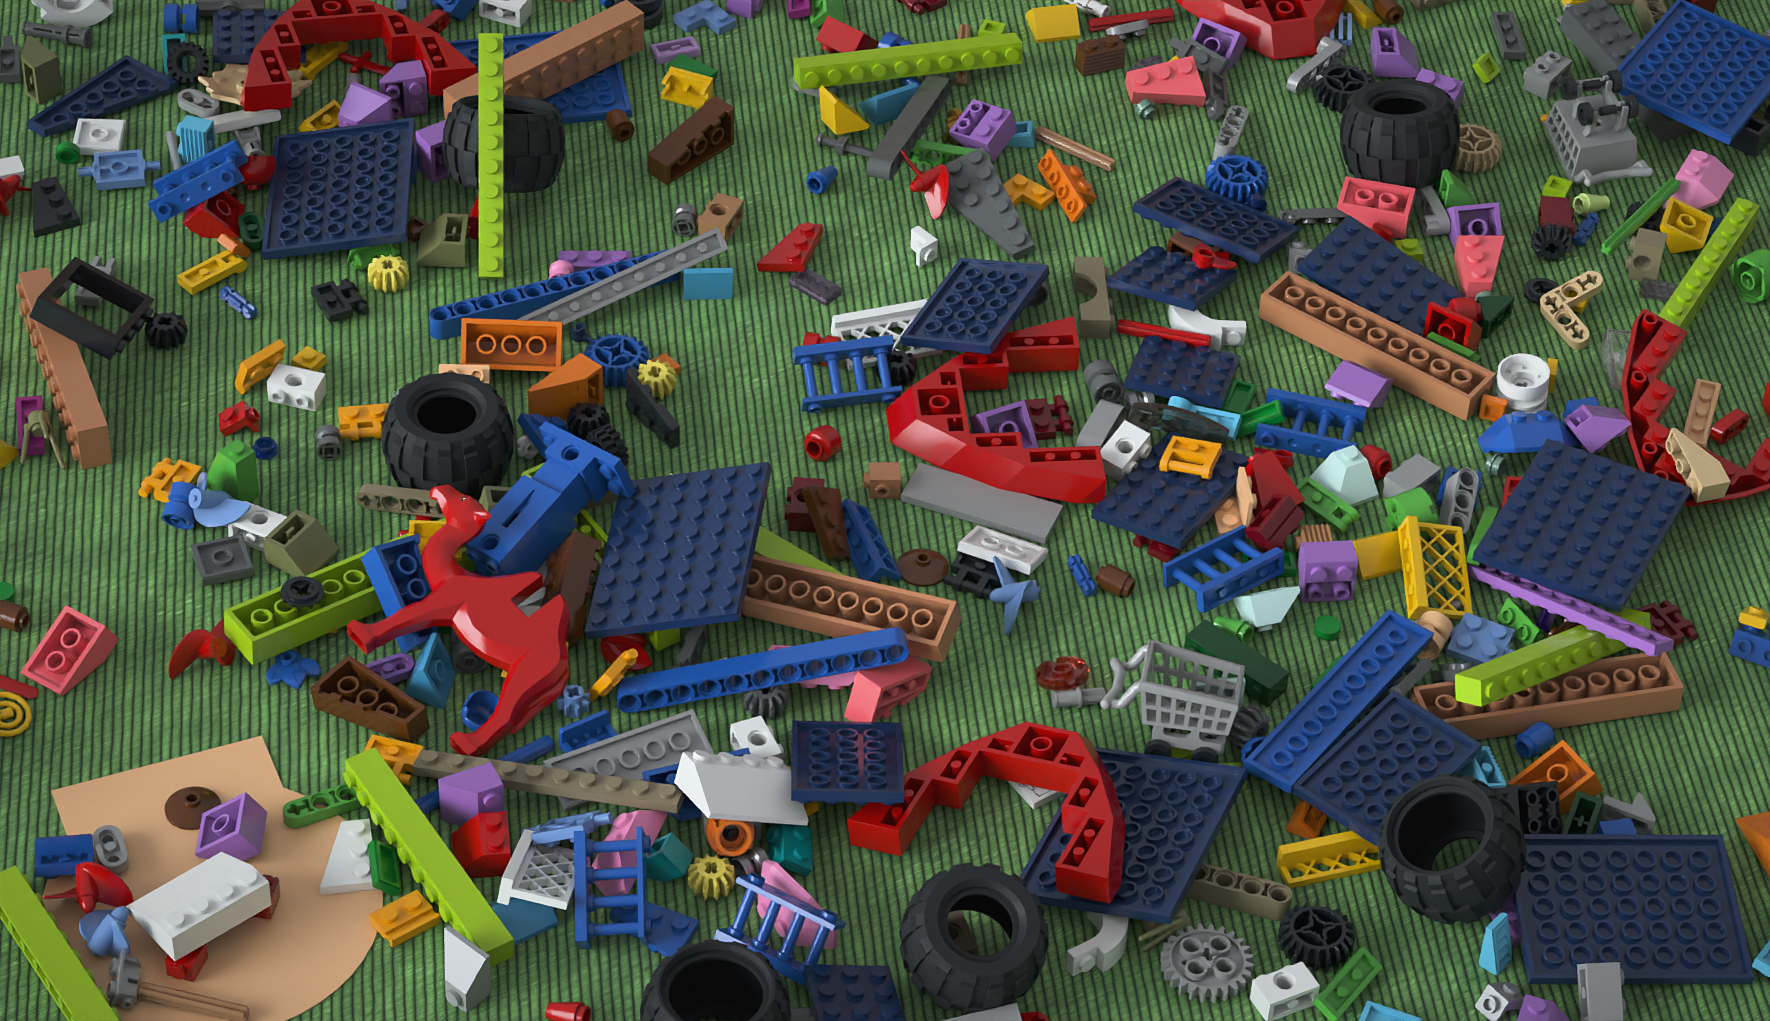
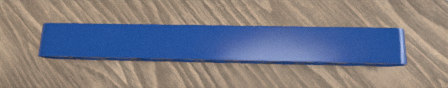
M669 249L433 308L429 313L430 335L437 340L460 336L462 318L519 319ZM681 272L646 288L676 281L681 277Z
M888 628L626 677L617 684V706L622 712L634 713L896 664L906 660L909 655L907 635L901 628Z

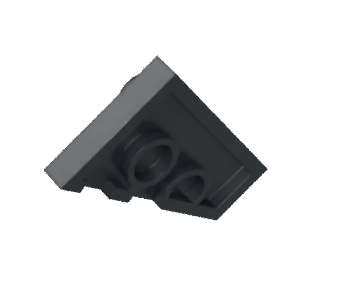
M56 176L33 182L34 238L81 225L79 215Z
M635 367L626 370L625 405L628 412L634 414L646 428L655 433L658 439L666 443L671 449L680 445L679 424L663 403L657 404L652 395L653 390L648 384L643 385L637 378L639 376L638 370Z

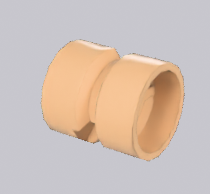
M1428 611L1421 616L1417 624L1434 632V636L1430 644L1417 657L1420 659L1429 658L1431 661L1440 655L1452 633L1453 626L1452 622L1444 614L1437 611Z

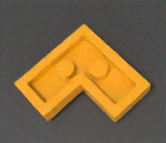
M1019 173L1003 184L1014 207L1020 202H1024L1042 211L1055 200V192Z

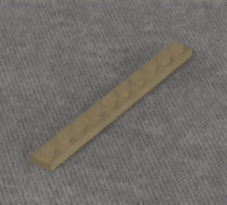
M425 749L421 750L412 766L413 775L440 779L491 762L506 789L678 813L686 796L678 786Z

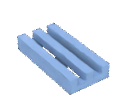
M1341 12L1338 20V40L1335 41L1346 46H1351L1352 13H1347V16H1343V12ZM1343 22H1347V40H1343ZM1334 28L1329 35V38L1335 40Z

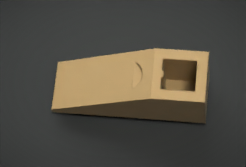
M1671 428L1665 443L1666 450L1672 455L1676 463V469L1679 474H1682L1686 486L1691 488L1690 494L1693 495L1696 503L1723 498L1729 487L1730 480L1720 461L1678 429Z

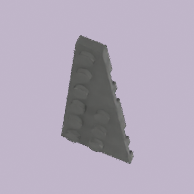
M984 147L944 164L950 173L947 202L955 211L972 225L977 226L986 237L989 236L999 248L1014 260L1036 251L1035 245Z

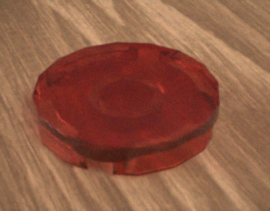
M1061 656L1056 658L1057 662L1053 663L1047 660L1039 665L1035 672L1038 685L1048 690L1073 689L1085 683L1090 676L1088 664L1085 665L1083 659L1073 656Z

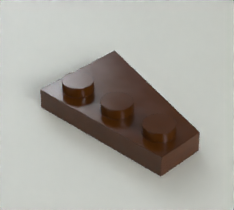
M807 486L802 489L801 492L826 559L833 561L846 560L850 557L840 489Z

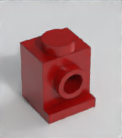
M207 943L177 961H174L167 955L165 959L167 975L179 980L183 979L194 982L208 958Z

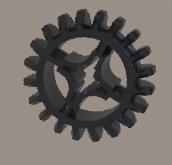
M1341 63L1339 66L1331 64L1330 68L1324 67L1322 71L1318 72L1313 85L1314 97L1317 98L1318 103H1322V107H1329L1330 111L1337 110L1340 113L1346 109L1347 101L1354 92L1374 83L1375 80L1372 79L1371 74H1366V70H1359L1358 66L1351 67L1350 64L1344 66Z
M1305 902L1302 908L1295 905L1292 911H1287L1285 917L1280 922L1278 930L1280 951H1284L1286 959L1293 958V964L1303 962L1306 967H1313L1315 972L1319 968H1323L1328 972L1331 966L1338 969L1341 963H1346L1354 949L1355 932L1353 931V923L1348 922L1347 915H1340L1339 908L1331 910L1329 903L1325 907L1319 906L1318 902L1314 906H1310Z

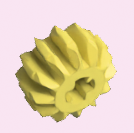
M392 254L388 257L381 255L380 259L373 258L372 263L369 264L368 281L370 286L375 287L376 291L384 290L385 294L388 291L396 293L397 289H404V285L408 283V265L406 261H402L401 256L394 258Z
M659 358L656 362H651L648 359L646 364H640L639 376L637 378L643 385L648 384L653 390V397H659L663 400L664 395L671 396L672 390L676 386V372L674 368L670 367L668 362L661 363Z
M706 853L704 859L696 857L694 864H690L688 869L689 889H693L695 896L703 895L704 900L713 897L717 901L719 895L727 897L729 890H732L735 885L734 865H730L728 858L720 859L718 853L714 857H710Z

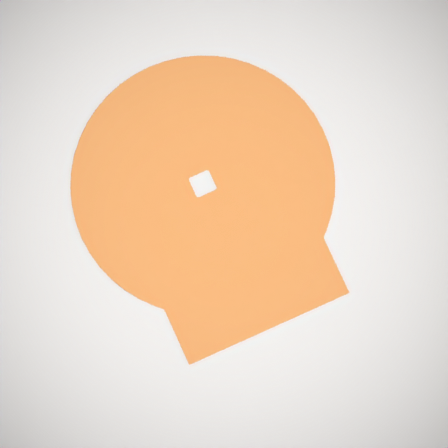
M262 736L51 790L67 835L92 834L93 836L99 827L105 825L116 826L120 829L128 852L129 865L123 872L116 875L127 884L132 892L134 901L208 860L198 858L195 855L199 829H180L167 820L165 804L173 793L186 787H204L215 792L220 798L221 804L247 792L267 811L261 853L253 858L244 860V862L252 865L269 881L271 906L207 942L208 958L194 982L183 979L179 980L167 975L165 959L168 954L128 915L125 923L127 926L123 931L131 949L127 957H137L141 963L139 981L136 984L138 987L141 982H147L249 1007L247 1021H287L321 1003L338 990L360 966L374 943L378 931L369 922V914L383 907V891L371 889L320 895V885L341 821L346 820L337 815L300 828L286 826L283 822V806L292 800L305 797V795L283 788ZM321 803L315 805L318 809L327 808V806ZM94 847L95 863L99 864V860ZM71 874L48 879L43 896L63 893L76 887V877ZM76 898L43 899L44 909L46 912L51 911L53 913L58 930L65 931L71 949H77L81 956L83 967L91 970L95 978V985L97 988L102 987L106 993L108 984L113 975H109L110 964L113 958L118 957L108 954L105 957L98 954L95 956L90 952L91 949L86 946L87 941L84 940L79 931V922L86 913L81 910ZM97 902L94 911L115 910L118 907ZM138 997L136 1004L130 1009H125L120 1004L115 1003L114 1005L120 1014L121 1021H232L139 999Z

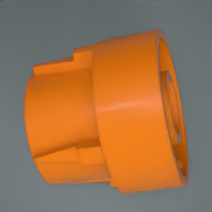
M708 818L705 834L711 848L718 855L735 857L752 848L755 829L752 821ZM729 825L737 827V833L732 838L723 836L724 828Z

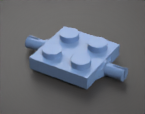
M142 149L94 153L92 167H78L79 178L93 176L96 180L97 190L136 188L145 186L146 171L161 170L160 160L145 162V159L142 157Z
M1465 612L1460 624L1452 630L1446 656L1466 663L1473 662L1474 666H1478L1516 651L1510 648L1515 629Z
M601 810L551 819L543 825L539 824L536 827L526 829L535 831L531 834L533 845L544 844V847H551L560 844V840L570 839V842H574V831L585 830L589 834L596 831L598 826L612 824L613 815L611 812L602 814Z

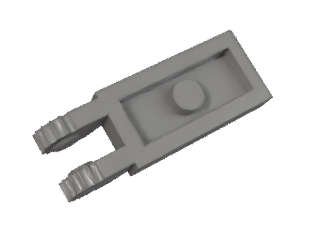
M95 256L91 265L113 277L117 267L116 258H109L106 266L101 267L102 257ZM81 286L78 287L74 297L75 304L97 307L100 306L103 299Z

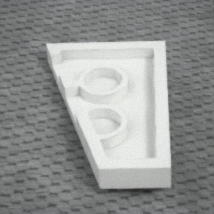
M370 819L341 821L320 885V895L376 889L372 886L368 844L372 841Z

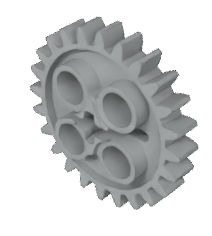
M1198 923L1196 930L1188 925L1186 933L1178 929L1176 936L1170 935L1168 943L1164 942L1163 951H1161L1160 970L1164 972V980H1171L1170 988L1179 986V995L1188 992L1189 1000H1192L1195 996H1200L1201 1003H1204L1206 997H1210L1211 1001L1216 1003V998L1220 996L1222 1000L1227 1001L1228 993L1233 997H1237L1238 990L1244 991L1246 983L1251 981L1254 964L1253 955L1249 954L1250 946H1243V938L1234 939V931L1225 934L1224 926L1220 927L1217 931L1214 930V926L1211 923L1208 929H1204L1201 923Z

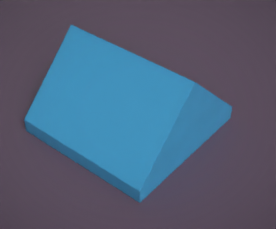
M916 82L869 98L859 103V108L876 126L895 120L917 91Z
M695 268L683 270L684 300L733 299V268Z
M437 632L430 635L419 653L405 693L431 706L444 709L457 671L453 667V661Z
M515 897L511 898L509 905L497 903V900L489 903L490 907L514 938V946L558 925V919L552 906Z

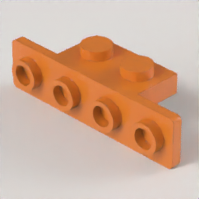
M1049 149L1044 157L1041 158L1037 167L1050 189L1055 192V197L1069 220L1076 223L1087 208L1086 203L1092 205L1097 197L1092 190L1091 184L1083 176V171L1075 165L1068 166L1062 164L1054 150Z

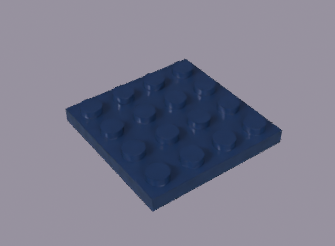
M228 9L213 11V63H249L254 48L273 23L286 11H276L273 9L265 11H253L250 9L242 11H230ZM306 44L301 46L300 63H306Z
M1151 246L1107 278V287L1194 312L1237 280V270H1224L1216 267L1202 269L1197 267L1192 258L1187 257L1184 253H1173L1164 250L1160 246Z
M1154 335L1145 336L1125 378L1124 388L1140 392H1150L1154 395L1168 398L1177 396L1191 403L1222 409L1239 367L1241 356L1235 355L1230 351L1211 350L1206 346H1188L1183 341L1164 340Z

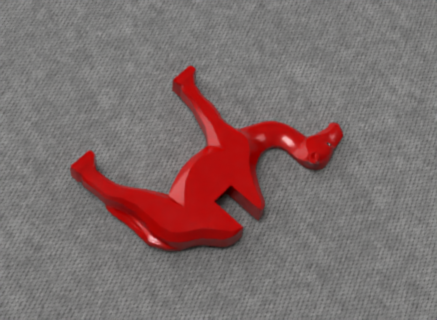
M444 484L431 488L429 496L438 502L446 524L429 538L422 552V566L432 592L423 600L401 608L382 621L373 624H363L352 620L346 625V631L355 644L368 655L377 647L385 645L396 637L433 626H451L458 638L473 653L491 665L508 672L495 711L488 721L474 733L454 732L449 736L450 746L457 754L480 757L508 734H514L521 730L533 717L563 694L569 678L566 641L570 629V615L568 604L561 594H558L529 617L517 607L543 587V575L538 572L527 571L511 575L486 577L466 571L458 565L455 560L457 551L480 535L485 529L487 521L491 518V514L473 497L464 495L452 486Z

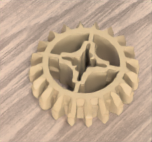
M1468 122L1466 125L1460 124V147L1453 164L1456 171L1464 170L1465 173L1470 171L1473 174L1476 171L1484 173L1485 170L1490 171L1492 167L1497 166L1502 155V140L1499 139V135L1493 134V129L1487 130L1485 125L1480 127L1477 126V123L1470 125Z

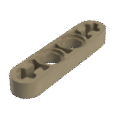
M363 484L356 495L357 503L365 509L445 518L438 502L430 498L429 490ZM387 496H392L396 498L399 502H392L388 499ZM412 499L421 501L423 505L415 504Z

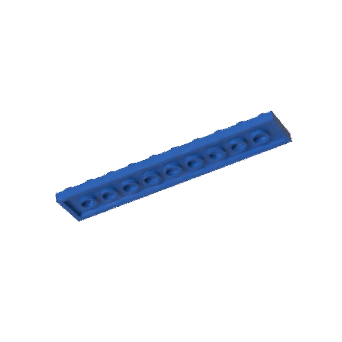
M1388 609L1245 759L1244 767L1290 794L1294 783L1337 744L1433 640L1434 632Z

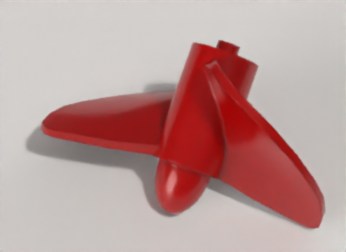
M901 150L900 152L904 160L917 175L910 184V190L925 194L932 218L934 220L938 219L945 210L949 196L950 173L948 168L940 164L928 171L922 172Z
M17 174L3 179L0 178V214L3 216L10 215L6 202L17 191L32 190V188L19 185L21 178Z
M224 619L210 632L205 629H196L189 632L180 641L170 658L169 678L174 679L196 659L216 658L222 666H229L233 662L236 646L224 634Z
M640 633L601 638V652L610 664H613L624 651L633 648L638 652L635 664L628 668L627 671H640L652 666L651 659L643 649L647 645V640Z
M83 862L76 866V887L63 893L41 896L45 900L76 898L81 910L86 914L94 911L97 902L113 907L127 906L134 902L132 892L127 884L113 871L94 862Z

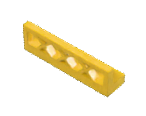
M1353 831L1281 845L1278 847L1276 866L1286 886L1290 889L1382 869L1380 860L1374 861L1366 857L1370 853H1379L1378 847ZM1348 858L1356 861V864L1347 866L1340 863V861ZM1324 864L1331 868L1329 871L1322 872L1314 867L1315 865ZM1296 869L1305 874L1292 878L1289 871Z

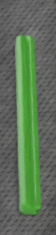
M1674 177L1670 178L1601 244L1602 248L1600 251L1607 256L1612 255L1680 189V180H1676Z

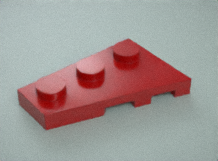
M799 224L757 262L758 271L804 272L824 233L822 224Z

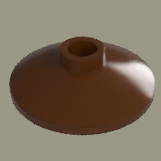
M926 548L909 550L903 553L897 561V567L902 575L901 579L908 584L919 587L939 584L944 580L949 570L948 562L943 555Z
M199 786L186 787L176 791L168 798L165 804V815L167 820L177 828L197 830L200 829L202 813L221 805V801L218 795L210 789Z

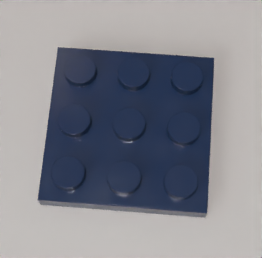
M824 964L804 966L803 976L815 1021H905L889 966Z

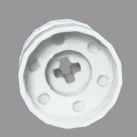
M1520 353L1504 358L1498 365L1496 397L1508 400L1506 414H1512L1515 411L1536 413L1546 409L1550 369L1541 358L1531 354Z

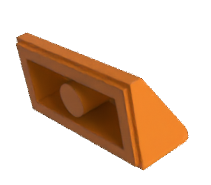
M1300 798L1285 830L1307 839L1318 838L1328 815Z

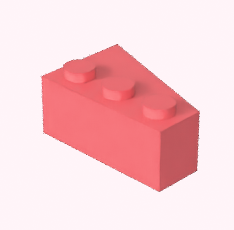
M1193 55L1126 73L1125 86L1130 101L1133 104H1139L1142 100L1148 98L1151 102H1155L1156 105L1167 103L1175 104V106L1186 104L1204 107L1206 94Z
M1457 236L1454 261L1461 291L1466 297L1475 299V296L1481 291L1492 292L1505 236Z
M908 655L907 659L900 663L858 671L853 679L854 685L844 717L852 722H875L881 717L886 720L891 716L890 710L898 704L904 706L926 689L932 666L919 657Z

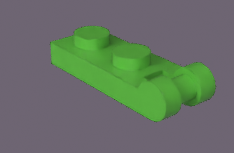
M1306 476L1296 486L1305 499L1301 505L1332 526L1339 534L1343 535L1348 530L1347 526L1360 518V514L1352 506L1309 476ZM1340 512L1344 514L1341 519L1336 517Z

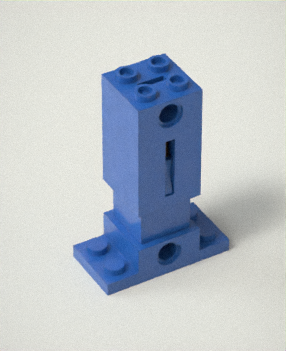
M545 421L539 427V430L544 438V444L548 447L544 452L548 460L532 478L523 475L489 512L491 518L487 521L485 529L480 535L465 544L468 551L467 556L474 562L477 574L490 577L527 571L536 572L547 560L549 554L554 552L577 527L574 517L590 500L598 503L609 490L616 495L622 494L630 498L636 490L621 459Z

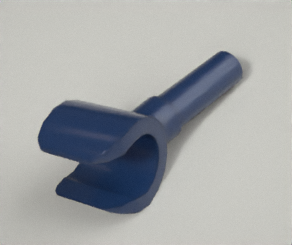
M576 323L577 330L570 329L574 342L586 341L590 343L591 340H596L586 334L583 323Z

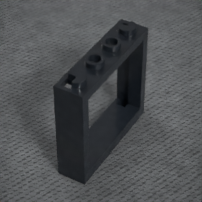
M74 257L37 297L29 317L100 356L111 360L117 352L120 354L123 352L126 344H130L135 334L140 332L145 322H148L154 312L151 306L155 299L85 261ZM75 283L132 315L113 334L56 302Z

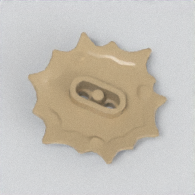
M225 63V68L222 71L213 72V77L199 76L198 80L207 87L206 91L211 93L210 95L213 99L242 105L240 96L248 64ZM287 71L292 82V98L298 97L301 90L312 85V80H301L303 71Z

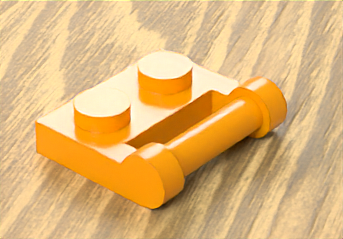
M280 339L241 362L235 380V387L239 393L245 394L248 392L251 386L271 375L278 363L281 364L286 345Z
M1173 436L1160 460L1159 469L1163 472L1172 470L1201 475V478L1210 480L1213 469L1222 453V444Z

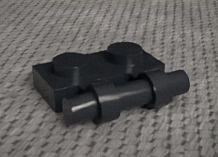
M347 278L343 279L340 283L341 285L338 286L332 280L310 287L312 297L330 323L353 317V309L359 311L361 315H365L369 311L367 301L362 295L358 294L357 286Z
M959 552L951 565V573L957 574L956 577L946 574L944 578V584L952 586L953 590L958 592L964 590L974 594V597L979 599H990L989 595L993 589L988 588L989 586L1000 588L1001 586L993 562L963 552ZM967 578H968V579H971V580H974V581H977L978 584H975V583H973V582L967 581Z

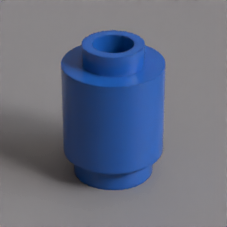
M1541 721L1534 723L1518 735L1514 743L1516 751L1524 758L1537 756L1554 743L1553 729Z

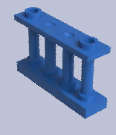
M234 139L153 181L152 185L159 196L149 201L148 205L159 222L162 223L244 181V177L237 167L247 163L248 157L238 141Z
M887 335L794 347L792 353L793 365L803 367L808 397L802 400L801 411L818 413L827 408L875 402L890 404L898 399L902 394V386L892 387L887 355L892 353L894 346L893 336ZM874 356L877 358L882 388L867 389L862 362L864 357ZM849 359L852 361L858 391L843 393L838 368L839 360ZM817 362L828 364L833 391L831 395L818 396L813 365Z
M1268 388L1265 404L1280 399L1283 405L1284 416L1294 418L1292 429L1277 427V424L1267 425L1258 423L1255 445L1287 450L1322 459H1327L1332 452L1352 445L1357 447V443L1351 442L1354 431H1363L1367 407ZM1304 421L1319 423L1317 433L1301 432ZM1329 426L1344 429L1341 440L1326 437Z
M1241 525L1163 564V586L1168 588L1178 582L1185 584L1196 592L1197 609L1204 614L1284 573V551L1275 547L1265 553H1261L1247 543L1246 526ZM1241 551L1252 558V560L1243 564L1231 555ZM1221 561L1232 570L1222 574L1213 568L1212 565ZM1201 571L1212 580L1202 584L1191 576Z
M642 826L636 827V839L594 842L593 839H589L585 830L574 831L575 942L580 949H592L591 939H596V936L638 933L642 945H649L648 935H653L652 918H648L646 853L651 852L650 835L645 834ZM637 851L636 867L594 869V867H590V857H594L595 853ZM637 878L638 894L595 897L594 894H591L590 884H595V881ZM638 906V922L595 925V922H591V912H594L596 908Z
M749 873V875L737 877L736 883L746 887V892L733 925L717 929L714 939L746 944L748 949L754 952H761L766 956L774 969L778 970V973L806 986L803 976L804 966L817 965L830 930L843 929L846 926V922L838 919L839 915L833 911L817 909L765 883L766 879L758 874ZM758 893L770 899L771 902L757 937L751 938L745 935V930L743 929ZM782 905L794 911L795 915L781 950L776 951L769 947V942L767 941ZM805 918H808L820 924L806 961L800 963L793 959L794 955L792 952Z

